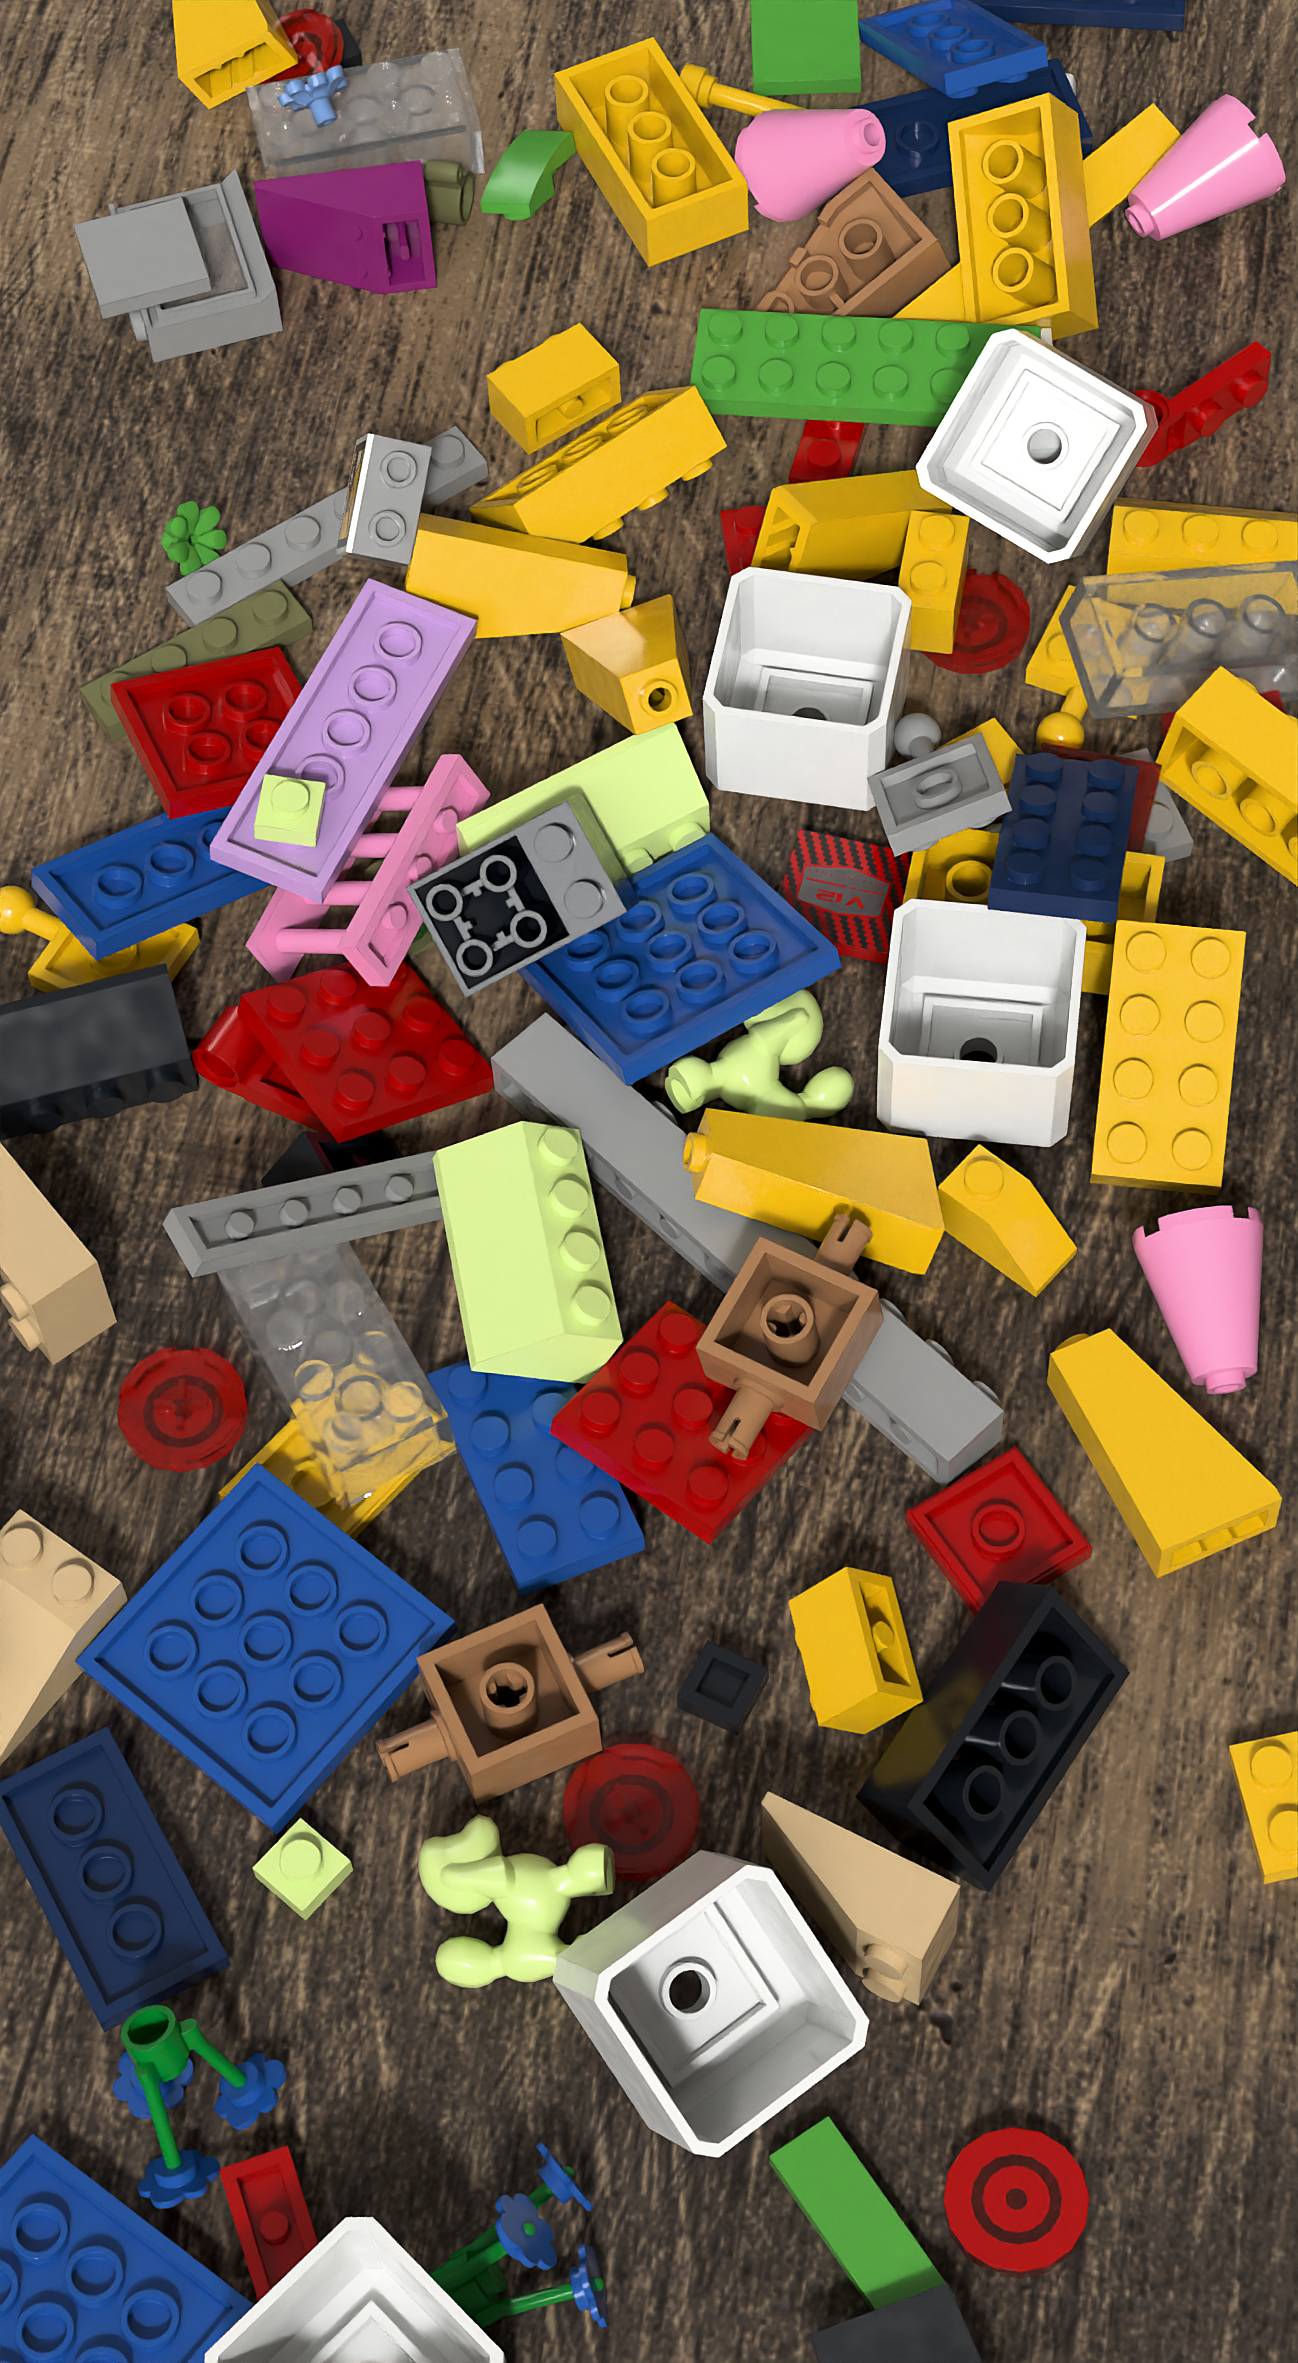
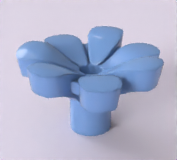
M337 65L330 68L326 73L321 72L307 79L308 84L301 80H294L283 87L286 92L277 97L281 106H291L294 112L310 109L317 127L320 128L330 125L337 120L330 99H332L334 94L343 91L347 87V82L342 66Z

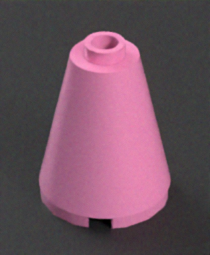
M1225 94L1219 99L1214 100L1128 194L1130 207L1125 210V214L1130 225L1139 236L1144 238L1149 235L1154 240L1160 241L1271 197L1281 189L1280 186L1285 183L1286 176L1279 154L1267 133L1258 138L1251 130L1248 123L1256 117L1237 98Z
M773 109L758 114L754 117L749 127L742 129L737 138L735 164L748 182V189H750L754 198L759 203L754 208L761 215L776 222H791L808 216L878 163L885 151L886 138L878 118L865 109Z
M1232 1206L1196 1208L1158 1218L1160 1231L1145 1237L1143 1226L1136 1229L1132 1236L1134 1251L1191 1382L1195 1385H1206L1208 1394H1226L1245 1388V1378L1257 1372L1264 1230L1262 1216L1259 1211L1248 1207V1219L1234 1218Z

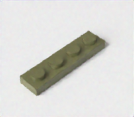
M280 580L79 688L83 704L113 742L127 733L111 703V683L280 647L282 650L313 633L311 618Z

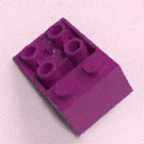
M421 160L253 181L266 260L269 266L379 294L437 288Z

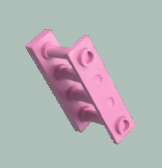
M460 754L441 755L424 786L389 787L323 904L321 905L277 887L245 946L277 983L290 980L304 954H343L370 986H389L423 923V919L406 887L457 859L459 845L456 824L481 812L491 795ZM382 811H410L399 833H370ZM356 858H385L373 881H344ZM330 905L359 906L347 929H318Z

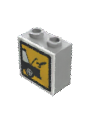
M370 433L356 440L335 555L394 568L410 565L432 447Z

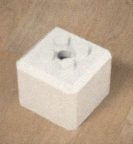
M1009 329L991 335L917 463L916 469L921 488L1049 564L1083 555L1159 426L1154 406L1033 334L1018 329ZM1043 429H1050L1056 432L1062 442V450L1059 457L1049 464H1042L1036 461L1030 452L1032 437Z
M748 567L731 576L703 695L706 776L718 790L868 811L876 806L867 778L888 770L892 766L895 751L893 742L894 730L902 717L909 683L912 601L900 587Z
M910 899L894 910L878 1046L877 1119L891 1133L1051 1147L1067 1135L1087 927L1078 919L987 909L988 905ZM983 1051L990 1054L996 1062L961 1059L969 1052Z
M704 1850L695 1853L558 1954L552 1980L648 2128L694 2154L718 2158L865 2046L869 2019L772 1869L725 1854ZM686 1970H694L701 1980V1995L692 2007L677 2010L672 2005L669 1997L671 1982L679 1973Z
M346 2217L205 2353L204 2363H506L504 2352L373 2217Z

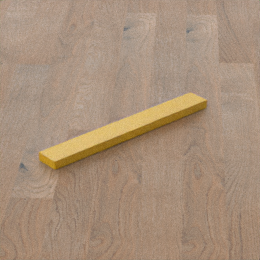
M1154 103L1083 160L1089 230L1128 199V194L1182 136ZM960 262L891 319L966 323Z

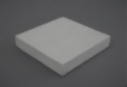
M182 197L74 225L77 241L102 319L212 291L210 279Z

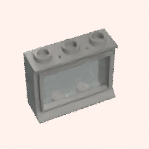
M236 168L222 183L116 209L113 203L108 204L110 215L182 197L210 279L212 291L128 312L136 343L147 341L153 363L283 330L276 287Z

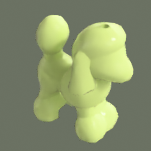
M804 988L767 1008L757 1016L744 1021L743 1023L748 1034L729 1042L718 1054L716 1061L707 1063L694 1055L681 1057L669 1068V1075L665 1079L666 1092L675 1108L682 1114L690 1113L720 1097L727 1104L744 1111L746 1114L805 1122L811 1118L820 1119L835 1115L848 1104L854 1092L853 1079L842 1067L833 1066L818 1072L808 1081L802 1093L798 1094L787 1089L779 1081L780 1065L798 1064L807 1059L821 1040L823 1032L822 1012L814 996Z
M477 1815L469 1820L459 1833L446 1837L435 1836L426 1839L419 1850L418 1870L422 1885L427 1894L439 1906L458 1914H473L487 1907L493 1901L508 1921L507 1933L503 1944L491 1946L482 1940L466 1936L449 1938L440 1944L435 1960L439 1975L447 1982L460 1987L479 1988L504 1976L520 1982H536L553 1976L557 1955L570 1946L569 1944H564L557 1935L559 1926L569 1909L571 1898L613 1894L615 1890L614 1853L607 1845L594 1842L581 1846L569 1858L568 1863L557 1866L548 1858L536 1854L521 1853L504 1857L502 1856L498 1827L491 1818ZM583 1934V1935H578L577 1938L574 1940L573 1943H575L577 1940H579V1939H580L581 1937H583L585 1934Z

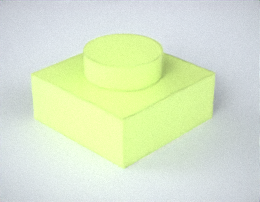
M264 774L254 823V839L316 847L326 798V783Z
M300 1818L253 1867L255 1877L306 1921L353 1871L351 1861Z

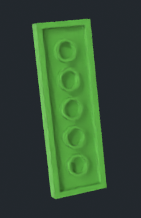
M701 308L689 386H696L710 414L939 427L992 334L1009 329L1027 331L1041 339V327Z

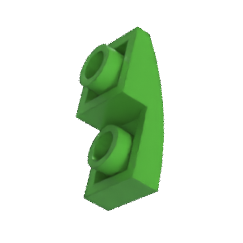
M524 130L506 149L491 174L480 201L482 213L503 214L504 218L508 220H523L535 215L536 210L555 194L552 175L557 172L558 167L576 153L573 132Z

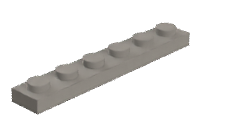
M456 426L422 444L432 447L420 513L430 510L489 476L487 461ZM347 487L165 587L168 602L191 629L280 580L289 589L343 559L344 557L335 555Z
M437 1150L172 1208L162 1225L193 1278L443 1219L432 1159Z

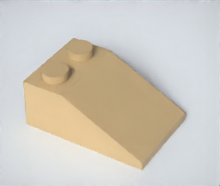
M0 1143V1275L4 1283L0 1287V1299L13 1316L8 1319V1322L23 1346L29 1352L39 1347L52 1365H55L117 1323L97 1260Z
M21 1509L0 1530V1766L83 1671L80 1670L75 1660L128 1604L121 1581Z
M768 1791L761 1803L763 1853L854 1973L863 1977L862 1983L867 1989L891 2002H900L903 1997L919 2005L956 1934L961 1886Z

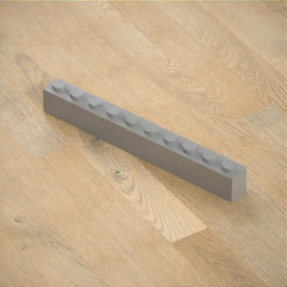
M545 1012L491 1057L495 1091L530 1122L579 1129L588 1173L725 1295L760 1236L811 1260L815 1256L818 1248L814 1246L813 1239L696 1200L691 1172L684 1171L682 1164L683 1148L687 1135L679 1128L673 1114L662 1103L658 1101L650 1103L635 1090L633 1084L626 1086L603 1061L591 1052V1048L568 1025L562 1027ZM852 1270L848 1277L859 1282L857 1275ZM880 1298L884 1322L841 1397L945 1489L961 1478L1001 1440L1004 1410L996 1394L987 1385L980 1381L970 1382L954 1368L950 1355L941 1345L931 1339H927L924 1342L907 1327L902 1313L890 1301Z

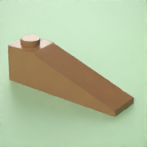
M871 167L827 203L817 218L820 224L804 248L797 247L788 261L791 267L773 292H767L754 311L890 318L904 309L952 268L938 239L875 169Z

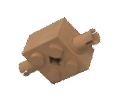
M836 1214L830 1230L812 1260L762 1236L758 1238L696 1346L705 1376L736 1391L716 1429L711 1432L708 1438L710 1443L723 1453L727 1454L730 1447L734 1449L732 1453L733 1458L746 1460L751 1446L771 1412H781L822 1432L884 1322L878 1290L848 1277L866 1244L873 1237L872 1231L860 1221L855 1219L850 1228L847 1226L850 1216Z
M543 1603L417 1657L422 1687L432 1707V1711H430L431 1719L383 1740L375 1741L379 1756L384 1767H387L386 1771L391 1782L398 1781L402 1776L448 1757L451 1763L457 1762L476 1805H479L601 1751L599 1719L590 1703L589 1695L635 1674L644 1673V1667L637 1648H631L633 1644L631 1636L628 1632H624L615 1639L572 1656L569 1651H565ZM511 1701L514 1707L506 1708L502 1703Z

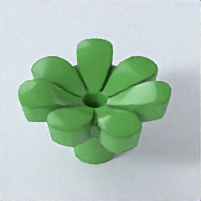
M195 501L182 503L177 508V517L170 518L166 523L165 532L161 539L162 546L167 551L168 557L172 562L180 563V571L183 576H187L219 558L220 555L214 549H223L226 546L227 538L225 532L219 529L213 530L221 516L215 506H208L199 511Z

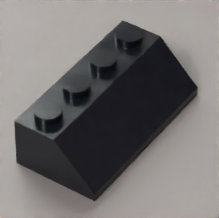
M166 963L0 1005V1141L29 1133H49L61 1125L92 1117L99 1119L112 1117L123 1109L151 1102H171L180 1098L183 1094L199 1090Z
M999 1581L922 1696L923 1702L916 1705L856 1795V1798L896 1840L979 1890L990 1892L1130 1672L1053 1586Z

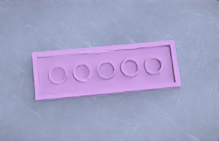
M368 578L210 844V860L322 905L474 640L477 620ZM264 774L326 783V798L316 847L254 839V823Z

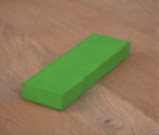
M829 2116L769 2156V2164L871 2311L946 2283Z

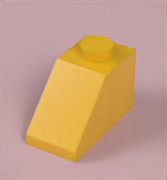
M980 1144L938 1186V1196L945 1231L1033 1296L1037 1297L1076 1255L1077 1247L1031 1181Z

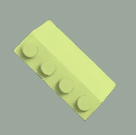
M673 722L637 736L633 735L457 823L456 831L460 858L581 792L628 878L710 833L709 802L677 726Z
M520 1121L437 1150L432 1159L471 1371L587 1384L621 1345L623 1337L579 1129Z

